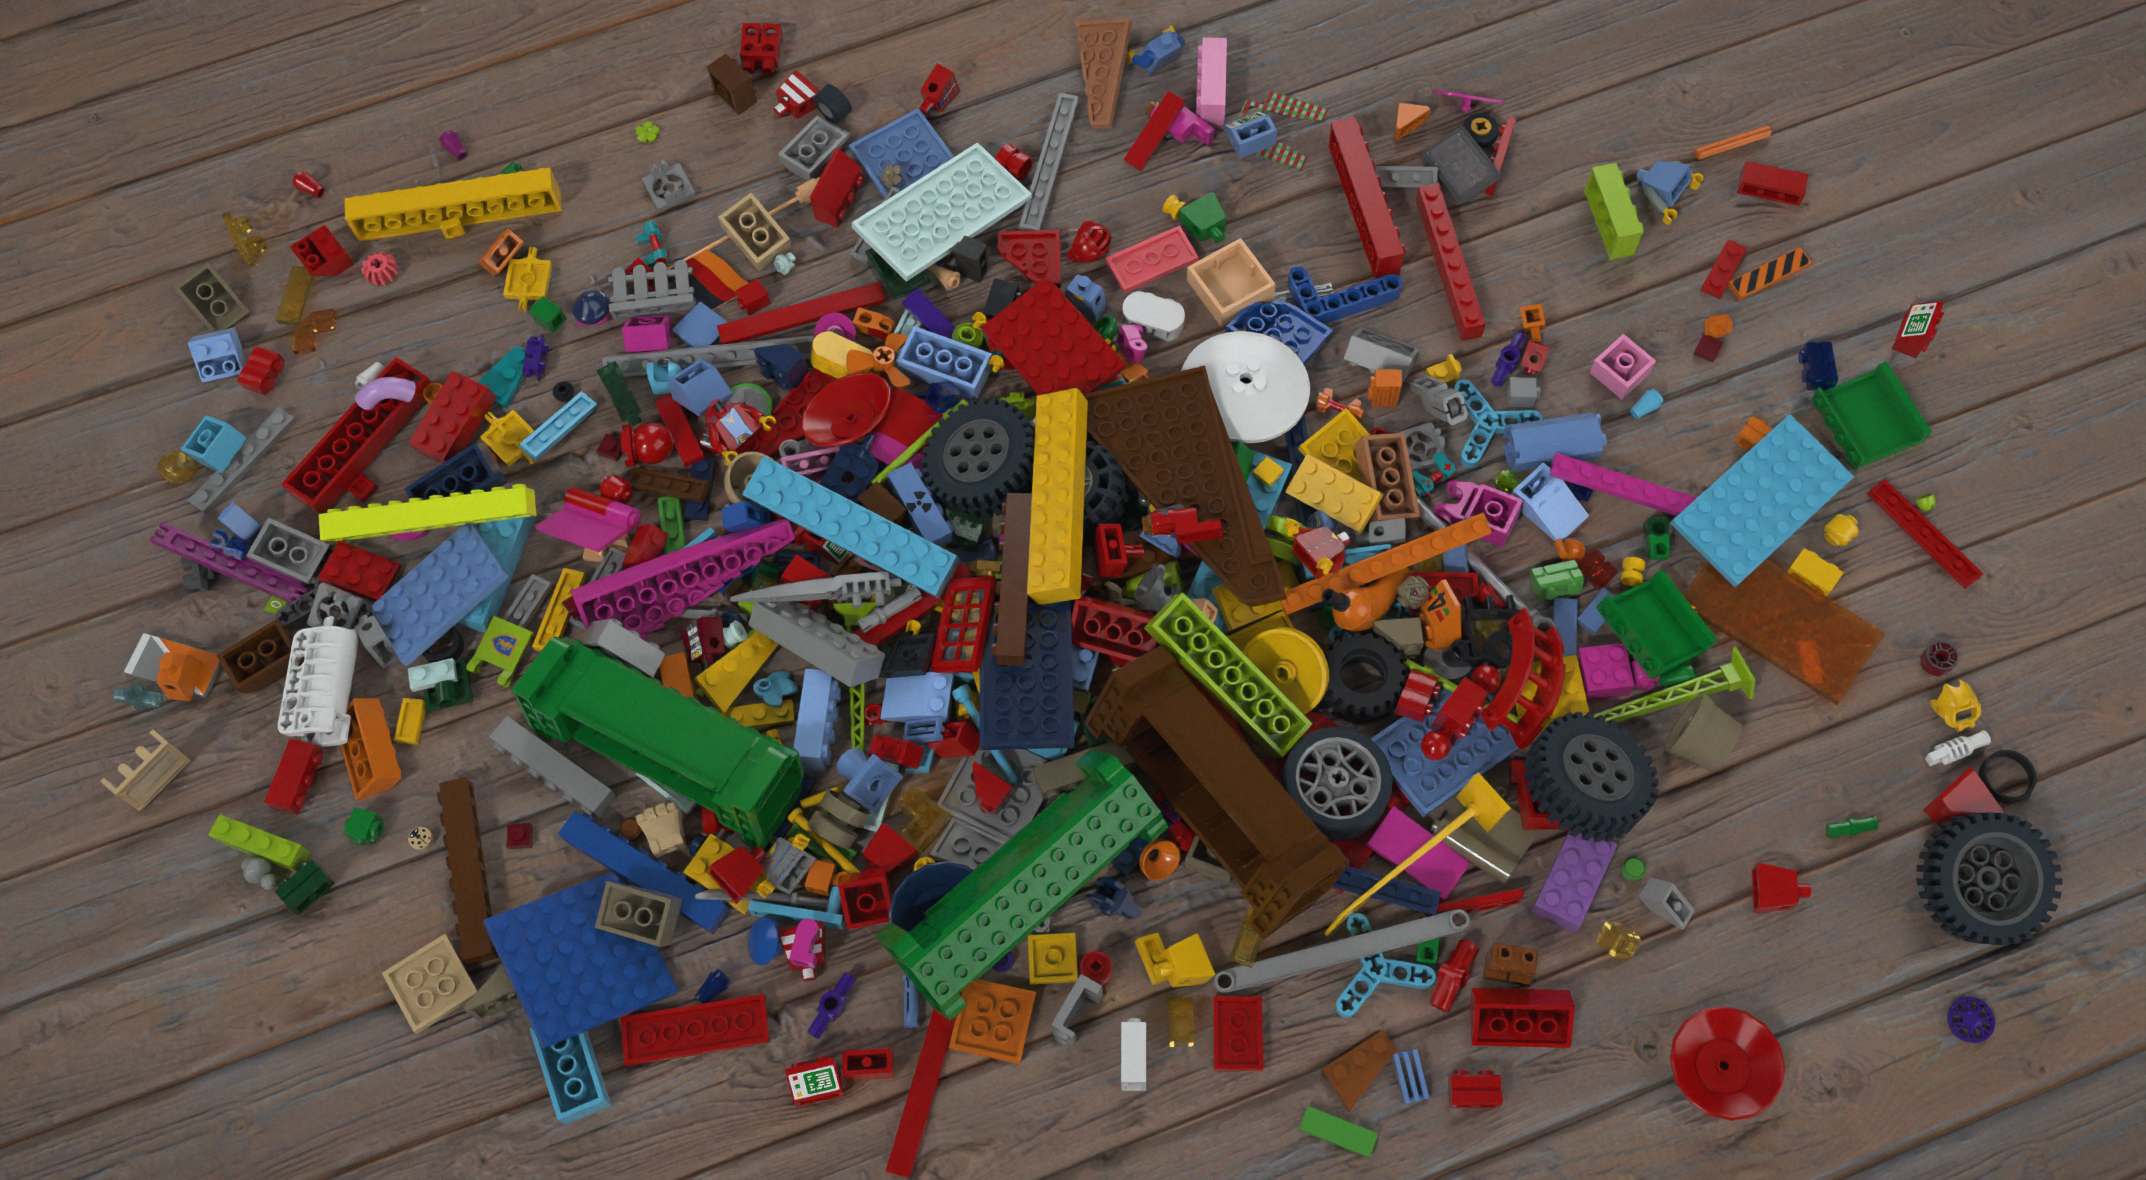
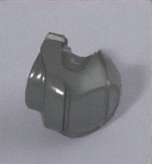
M1153 564L1151 570L1146 572L1134 593V597L1138 600V607L1143 612L1156 615L1174 595L1181 593L1177 583L1165 587V579H1163L1165 566L1162 564Z

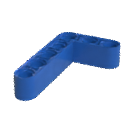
M1295 266L1291 268L1288 276V289L1296 306L1323 324L1397 300L1400 297L1403 283L1398 275L1390 274L1319 297L1305 268Z

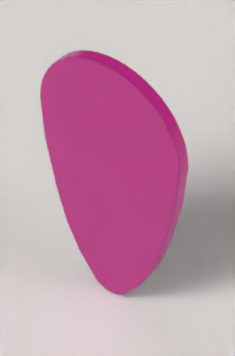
M1433 89L1434 93L1463 97L1460 109L1466 112L1471 109V99L1505 104L1504 100Z

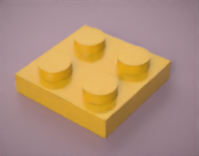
M1076 933L1028 935L1030 985L1077 982Z

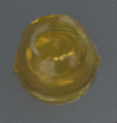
M181 450L168 452L158 463L160 475L172 483H182L190 480L198 469V462Z

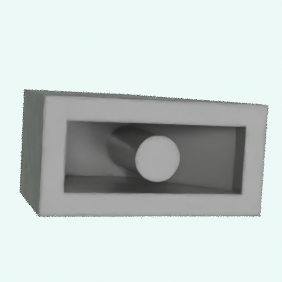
M1650 877L1639 895V898L1650 911L1682 930L1685 929L1695 912L1694 908L1671 882Z

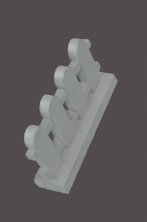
M678 260L674 265L675 269L667 270L664 263L658 262L654 266V272L647 273L643 265H637L634 267L632 275H626L623 268H615L612 272V277H608L609 284H613L614 297H610L611 304H609V312L613 319L692 310L697 305L693 296L694 288L690 287L689 274H693L692 267L688 268L686 261ZM675 276L676 289L669 290L668 277ZM655 279L654 292H648L647 280ZM634 281L635 294L628 295L627 282Z

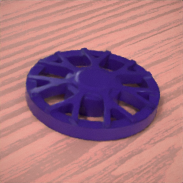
M1962 997L1954 1001L1948 1009L1947 1022L1949 1028L1960 1040L1967 1043H1980L1992 1035L1995 1028V1017L1990 1007L1982 1000L1975 997ZM1970 1001L1977 1003L1976 1010L1970 1009ZM1959 1003L1966 1009L1963 1013L1956 1007ZM1984 1009L1988 1017L1982 1018L1979 1012ZM1953 1016H1960V1023H1953ZM1982 1022L1990 1024L1988 1030L1981 1027ZM1962 1027L1968 1030L1966 1036L1959 1032ZM1978 1029L1981 1038L1975 1039L1973 1030Z

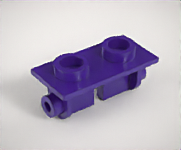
M541 334L540 340L533 336L527 340L525 355L533 356V358L524 357L522 368L525 377L530 378L532 375H536L539 382L541 374L545 373L546 363L543 361L544 355H548L549 344L545 343L543 334Z

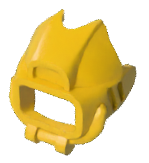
M1960 679L1959 687L1944 684L1937 700L1932 699L1930 702L1933 710L1945 720L1949 727L1955 728L1957 732H1961L1968 727H1975V721L1981 715V704L1978 702L1971 686ZM1971 708L1970 717L1956 721V713Z

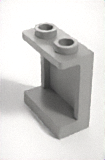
M1082 974L1051 1024L1053 1035L1056 1036L1055 1040L1064 1046L1068 1044L1074 1046L1076 1044L1075 1033L1069 1030L1068 1027L1085 998L1096 1004H1099L1103 998L1102 986Z

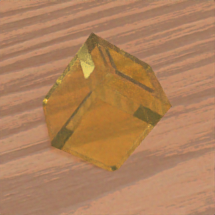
M1073 688V712L1086 714L1088 705H1091L1092 692Z
M1605 922L1597 939V944L1613 957L1632 959L1641 938L1623 924Z

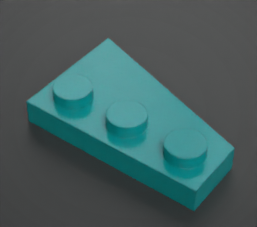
M515 346L477 381L487 386L496 395L493 404L508 408L525 377L522 372L524 357L533 358V356L525 355L526 349Z

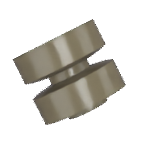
M828 789L820 805L829 814L815 811L807 825L824 839L842 848L850 849L858 834L849 827V824L862 828L870 813L850 796Z

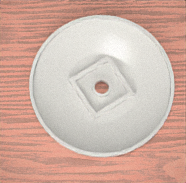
M1235 331L1211 337L1198 345L1189 354L1181 370L1184 371L1200 366L1206 367L1212 393L1230 441L1258 443L1279 437L1298 423L1308 405L1310 382L1305 366L1299 357L1285 344L1260 333ZM1248 378L1251 380V382L1245 384L1241 382L1240 379Z

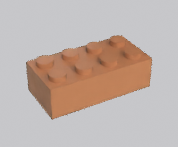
M1394 433L1362 436L1355 443L1361 483L1383 494L1368 522L1405 518L1406 525H1411L1420 517L1405 434Z

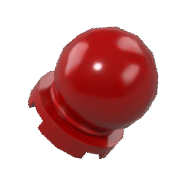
M648 422L641 424L635 430L632 424L622 425L624 430L621 432L622 452L628 455V460H625L626 467H636L637 461L655 465L665 461L671 454L674 441L672 434L665 426L659 423Z

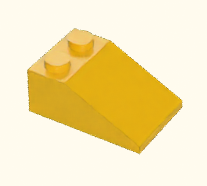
M710 834L683 873L689 878L688 880L694 884L702 885L707 890H722L706 871L712 863L735 849ZM763 872L748 891H756L758 885L764 881ZM725 900L726 904L745 916L749 912L750 901L741 900L736 904L733 900Z

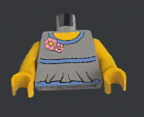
M798 833L795 837H790L788 840L780 837L776 842L769 841L764 849L767 854L760 863L764 868V881L756 888V892L764 899L776 888L790 895L817 858L804 851V848L808 846L810 841L808 837Z

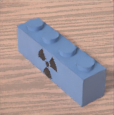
M909 463L888 473L889 484L900 504L907 509L908 518L917 534L940 547L953 542L952 533H954L952 525L949 521L945 522L943 519V510L939 503L935 504L932 500L934 497L929 486H924L922 482L924 479L918 468L915 469L912 463Z

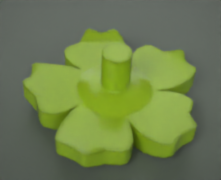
M651 121L643 123V127L637 126L635 128L639 142H647L648 140L651 143L655 141L657 134L660 133V128L652 125Z

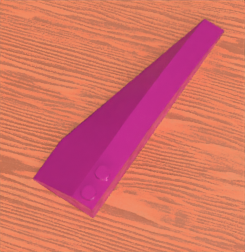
M782 519L657 557L571 590L586 630L593 621L614 618L623 624V628L628 631H636L641 635V639H644L648 633L654 629L658 630L672 617H678L683 613L684 609L690 605H696L723 587L725 582L740 576L743 570L751 565L755 566L761 562V558L768 554H773L794 540L795 537L789 520Z

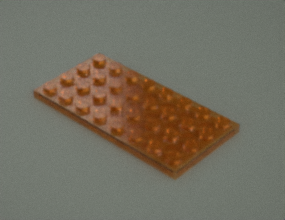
M1767 559L1736 587L1707 561L1683 594L1702 620L1836 705L1842 700L1885 635L1883 631Z

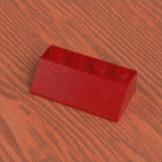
M1472 988L1470 1004L1472 1046L1571 1048L1575 1005L1570 990Z

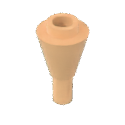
M932 264L927 268L935 274L946 290L955 289L960 283L959 272L939 267L936 264Z

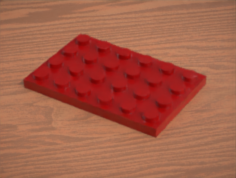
M1048 276L981 327L982 332L1038 396L1078 388L1082 394L1095 392L1126 368L1124 361Z

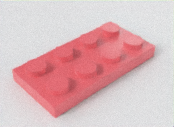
M1180 225L1105 258L1107 266L1124 294L1199 261L1197 253Z

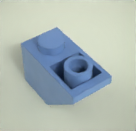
M233 502L217 518L235 538L250 548L262 529L258 522Z

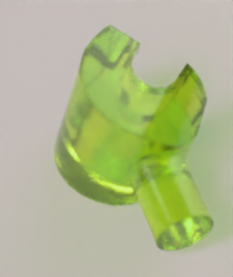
M1512 469L1499 472L1494 481L1495 488L1502 492L1515 489L1519 485Z

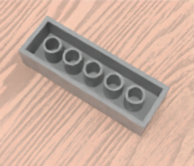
M797 601L754 603L749 621L750 627L847 686L852 687L879 677L885 654L879 651L875 645L864 642L858 635L847 632L841 625L832 623L826 619V616L810 610L809 606Z

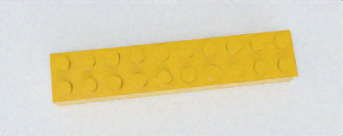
M539 168L537 170L498 174L490 177H478L470 180H458L450 183H437L430 186H417L410 189H397L390 192H377L370 195L344 198L345 220L359 242L440 230L439 222L459 217L463 226L562 211L561 191L551 168Z
M1078 388L1037 396L1027 594L1038 605L1080 599L1088 400Z

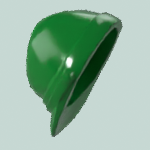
M1112 315L1102 317L1093 326L1104 340L1110 339L1112 341L1119 332L1115 317Z

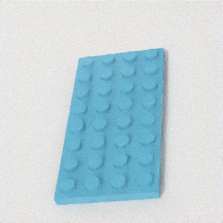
M1789 414L1675 517L1670 524L1718 572L1736 587L1854 476Z

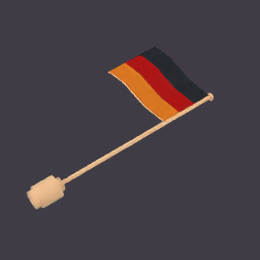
M812 178L797 186L796 197L769 211L770 216L796 201H799L800 204L803 202L805 205L810 204V196L820 178ZM729 235L683 259L686 261L688 268L692 267L693 274H689L690 287L694 288L693 296L696 302L699 303L701 301L712 311L737 298L736 290L748 284L724 260L709 251V249L729 239ZM672 265L668 267L667 270H673L675 269V266ZM673 276V277H668V278H670L671 280H673L674 282H676L675 276Z

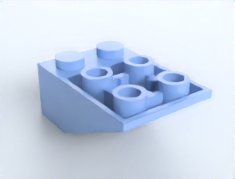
M1542 463L1513 490L1512 495L1523 499L1521 512L1554 541L1558 539L1563 541L1589 515L1564 481L1549 476L1550 468L1545 463Z

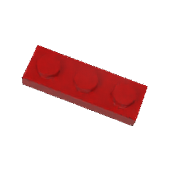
M1728 239L1700 291L1720 299L1747 247Z

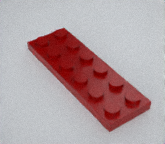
M765 994L621 1017L623 1057L626 1067L770 1043Z

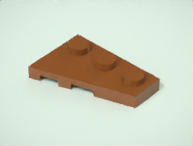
M1384 1030L1322 1068V1072L1349 1112L1391 1060L1392 1054H1395L1397 1050Z

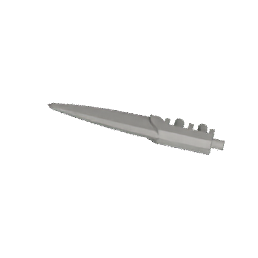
M888 571L838 575L836 577L798 581L762 588L732 596L730 601L792 602L822 599L836 600L841 596L843 601L852 597L853 607L860 608L862 607L861 596H866V599H869L870 596L875 595L876 606L885 605L884 594H886V597L891 596L890 587L901 586V578H889Z

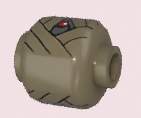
M1409 576L1397 587L1399 595L1397 600L1405 609L1408 607L1418 609L1430 597L1429 590L1431 587L1422 577Z

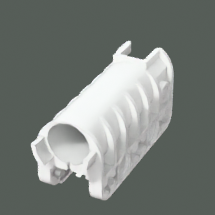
M333 616L326 617L323 626L301 629L295 634L278 720V730L280 733L290 737L302 736L303 742L315 744L319 748L342 745L348 741L351 716L347 714L360 638L355 629L332 626ZM305 657L303 664L299 666L300 659ZM297 699L296 706L291 709L292 702Z

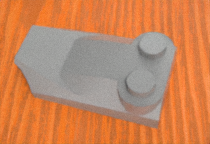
M816 116L778 153L779 160L788 170L802 179H816L820 174V168L832 157L835 149H839L849 138V132L832 122H827L821 117Z

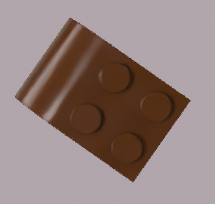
M276 619L217 654V657L236 690L240 693H253L264 689L287 675L293 638L287 628ZM304 657L300 659L299 666L303 664Z

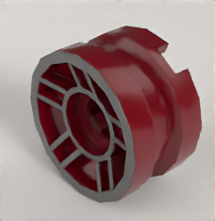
M1941 640L1931 643L1920 657L1923 669L1928 674L1938 677L1947 675L1959 661L1957 649L1951 643Z

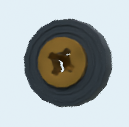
M1484 113L1470 115L1462 125L1481 149L1490 147L1498 137V124L1490 115Z

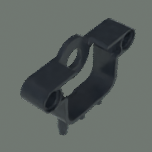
M1487 595L1485 597L1486 609L1474 610L1471 596L1464 597L1466 617L1461 621V640L1454 641L1442 653L1443 662L1447 666L1477 667L1483 661H1489L1499 668L1510 667L1513 652L1512 635L1503 631L1493 632L1484 642L1483 651L1485 656H1476L1473 651L1474 640L1470 621L1510 620L1520 611L1516 609L1513 595L1506 596L1507 609H1495L1492 596ZM1496 642H1503L1509 647L1510 654L1508 657L1504 658L1497 655L1494 649ZM1534 656L1533 662L1541 661Z

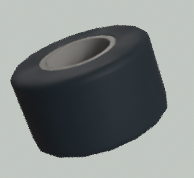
M832 84L825 85L813 97L818 110L832 123H840L852 111V106L847 97Z

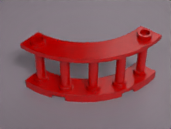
M1525 607L1507 622L1513 642L1512 660L1507 677L1496 697L1480 713L1488 730L1492 731L1499 724L1509 729L1517 747L1522 750L1542 731L1543 727L1541 725L1548 714H1553L1562 692L1566 664L1563 663L1565 649L1558 629L1551 626L1543 632L1533 626L1530 614ZM1534 656L1541 660L1540 675L1531 670ZM1527 680L1538 685L1532 701L1521 695ZM1516 703L1527 709L1517 723L1506 717Z

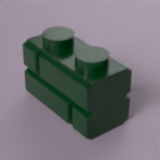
M313 859L302 863L297 869L298 872L291 878L288 877L282 880L278 885L279 888L274 891L296 915L301 914L335 884L325 870Z

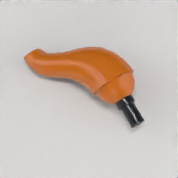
M1406 567L1378 578L1364 588L1353 587L1343 590L1341 593L1328 588L1322 593V600L1332 605L1334 621L1340 628L1353 632L1364 631L1372 628L1374 621H1380L1385 616L1398 596L1397 587L1409 577L1408 573L1412 571Z

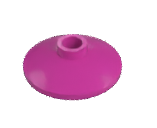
M826 314L819 319L815 326V337L823 332L834 333V330L837 329L840 331V336L855 342V326L844 314Z

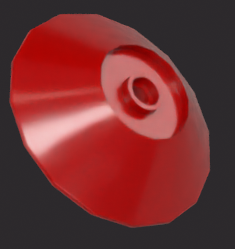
M854 373L838 378L823 387L810 400L802 415L801 430L806 440L818 447H838L855 442L866 436L884 418L891 405L892 390L887 381L874 373Z
M1726 1006L1702 1009L1682 1023L1672 1041L1670 1063L1675 1083L1691 1104L1709 1116L1730 1121L1753 1118L1772 1106L1783 1088L1786 1065L1780 1043L1766 1024L1746 1011ZM1720 1062L1727 1065V1070L1720 1068Z

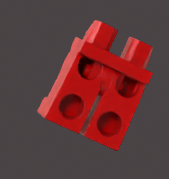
M742 23L739 56L743 71L747 70L750 74H753L755 67L761 68L763 74L772 75L774 68H778L781 42H783L781 24L763 23L761 28L760 23ZM755 29L756 33L748 32V30ZM773 29L776 33H768L767 30Z

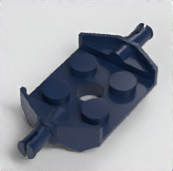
M868 433L860 445L845 444L839 446L838 453L819 484L858 504L857 498L865 492L879 469V465L869 449L875 436ZM852 474L854 480L851 483H844L842 481L844 475Z

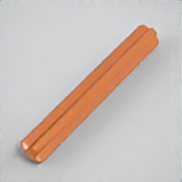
M1769 125L1755 128L1695 149L1694 155L1697 160L1770 137L1772 130Z

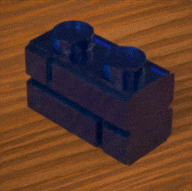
M1806 343L1802 351L1799 352V363L1803 364L1802 382L1806 383L1807 390L1814 391L1819 387L1822 390H1827L1835 387L1838 382V375L1832 343Z

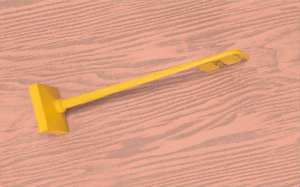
M1478 772L1456 797L1467 810L1343 910L1325 931V935L1328 936L1332 930L1345 922L1352 914L1359 911L1373 893L1469 819L1474 817L1488 833L1511 809L1509 805Z

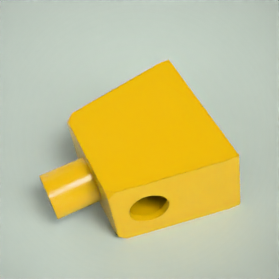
M1198 933L1167 948L1159 956L1161 963L1155 964L1153 967L1155 976L1157 978L1167 976L1172 987L1203 985L1215 976Z

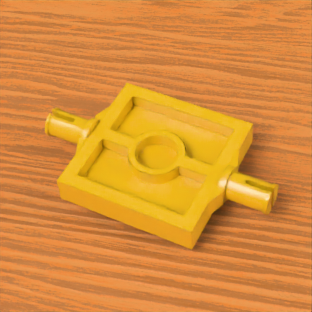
M529 247L527 258L510 259L503 295L505 299H518V310L521 312L527 311L528 301L540 300L542 296L547 298L552 262L551 260L537 259L538 249L536 247H533V249Z
M514 410L499 419L492 412H488V415L485 414L484 418L491 426L480 438L508 467L522 457L530 464L536 462L520 449V443L532 434L534 430Z

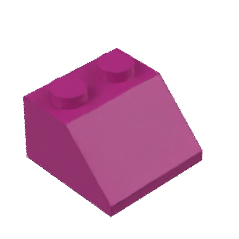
M671 314L629 317L622 327L625 351L639 353L668 349L671 345Z

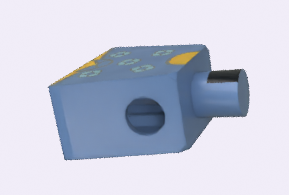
M1077 274L1067 287L1065 296L1083 316L1097 322L1107 308L1103 288L1090 281L1087 276Z

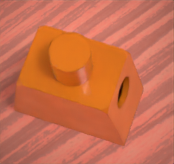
M166 652L159 661L160 669L156 683L168 699L191 702L203 662L186 654Z

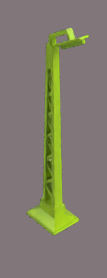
M862 602V607L854 608L853 603L834 604L836 614L839 618L845 619V629L849 633H851V630L860 629L857 621L872 613L874 608L877 607L876 602ZM865 682L861 683V694L854 689L857 685L849 687L852 749H861L863 753ZM854 694L860 699L855 705ZM860 706L861 717L855 712ZM855 718L860 722V723H859L858 725H856V726H855ZM859 730H860V737L856 734V732H858ZM825 809L821 811V812H824V813L829 814V812L826 811Z
M1735 646L1732 650L1731 663L1720 666V670L1594 714V719L1602 715L1606 717V723H1609L1611 720L1616 722L1693 700L1701 692L1710 695L1727 689L1731 692L1741 688L1749 699H1753L1755 678ZM1722 678L1724 682L1718 683L1714 680ZM1701 685L1707 686L1705 688L1700 689Z

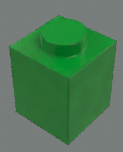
M544 296L535 302L529 310L533 320L552 334L567 320L562 309Z

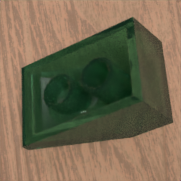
M873 248L865 251L869 268L893 300L931 282L925 270L906 282Z

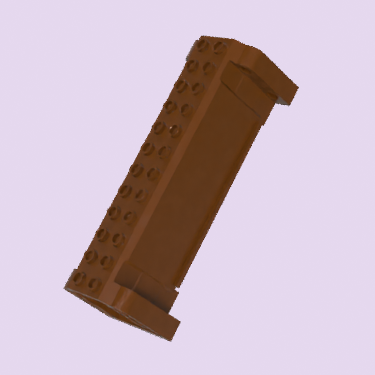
M1164 645L1149 651L1112 672L1086 718L1085 726L1096 739L1107 733L1118 747L1125 744V750L1242 888L1240 893L1257 912L1250 923L1262 938H1267L1313 906L1349 867L1350 860L1336 844L1332 845L1329 839L1319 830L1313 820L1307 816L1298 803L1283 788L1281 783L1268 771L1267 767L1256 757L1250 747L1243 742L1236 731L1230 727L1221 714L1206 699L1205 695L1198 690L1191 679L1179 668L1177 660Z

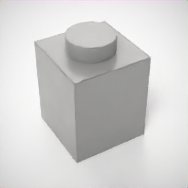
M1510 377L1507 385V407L1533 408L1536 399L1539 400L1540 387L1536 384V378Z

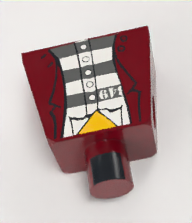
M702 616L680 631L689 662L701 663L703 671L715 663V659L725 652L722 617Z

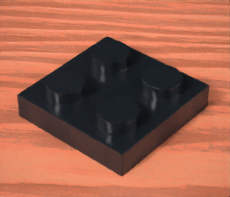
M931 633L896 637L883 671L886 678L926 675L935 649L937 636Z

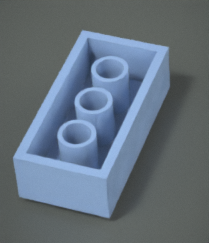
M913 326L896 360L898 370L905 376L977 401L993 368V364H988L992 353Z
M805 669L794 741V749L799 752L804 771L827 772V765L832 763L830 744H834L835 741L833 723L838 720L836 702L841 699V687L838 686V679L823 670Z

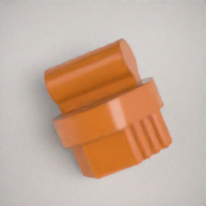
M1727 313L1711 315L1709 319L1705 320L1704 334L1709 337L1718 339L1733 331V322H1731Z
M1567 538L1564 542L1561 539L1554 542L1562 562L1575 560L1576 563H1580L1584 559L1586 549L1583 542L1572 538Z

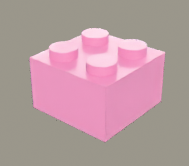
M1622 334L1594 360L1590 374L1623 400L1651 374L1656 360Z

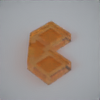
M334 309L312 312L292 333V350L295 355L316 351L315 333L336 330V312Z

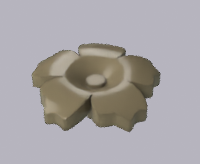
M888 164L885 166V172H882L881 181L885 182L884 184L888 189L894 187V184L902 183L903 178L899 176L902 174V167L899 165Z

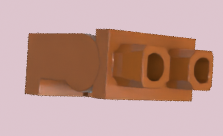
M1494 942L1493 947L1485 955L1483 978L1505 982L1507 972L1509 971L1507 983L1529 987L1531 977L1536 975L1539 950Z

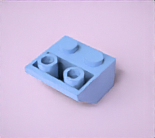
M235 327L194 336L187 343L202 383L238 375L244 367L242 346Z

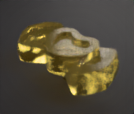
M1475 620L1474 632L1483 633L1486 638L1493 632H1505L1504 629H1500L1498 625L1493 624L1490 620Z

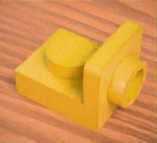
M1452 354L1447 355L1446 361L1426 368L1427 375L1441 380L1447 385L1457 382L1462 371L1460 362L1455 360Z

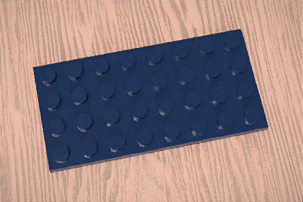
M985 589L979 590V603L983 602ZM995 589L980 666V750L1074 748L1071 600L1038 605L1029 596L1025 666L997 665L996 657L992 656V643H997V636L993 635L994 622H998V615H995V601H1000V595L996 594Z

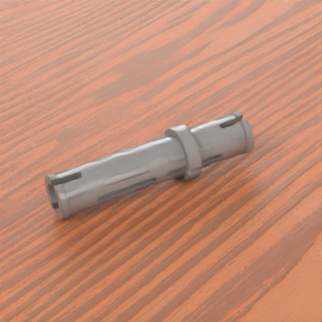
M915 586L886 605L874 608L872 613L857 621L863 633H866L876 625L886 623L887 619L923 599L921 593Z

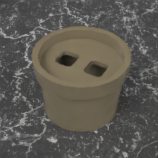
M1701 692L1689 703L1675 723L1666 740L1664 751L1676 757L1682 756L1713 772L1725 761L1741 735L1743 725L1717 707L1713 699L1704 692Z

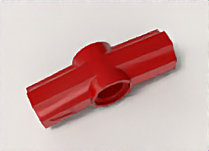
M1466 939L1459 940L1449 961L1442 963L1438 972L1439 981L1429 1001L1431 1006L1443 1012H1450L1459 990H1462L1468 982L1469 970L1479 953V947L1473 944V942Z

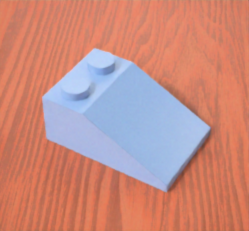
M927 672L926 675L887 678L881 720L906 722V720L943 716L946 718V723H949L953 702L952 692L955 688L953 674Z

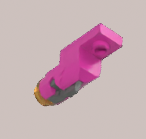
M1152 101L1145 111L1148 119L1151 118L1161 102ZM1184 106L1165 137H1173L1177 141L1184 143L1194 135L1197 140L1203 141L1209 146L1214 141V128Z

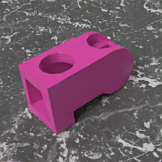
M1121 325L1117 337V342L1125 358L1135 364L1143 361L1147 350V344L1141 338L1143 333L1141 325Z
M804 919L797 926L789 957L793 965L816 969L818 959L812 953L821 931L813 919Z

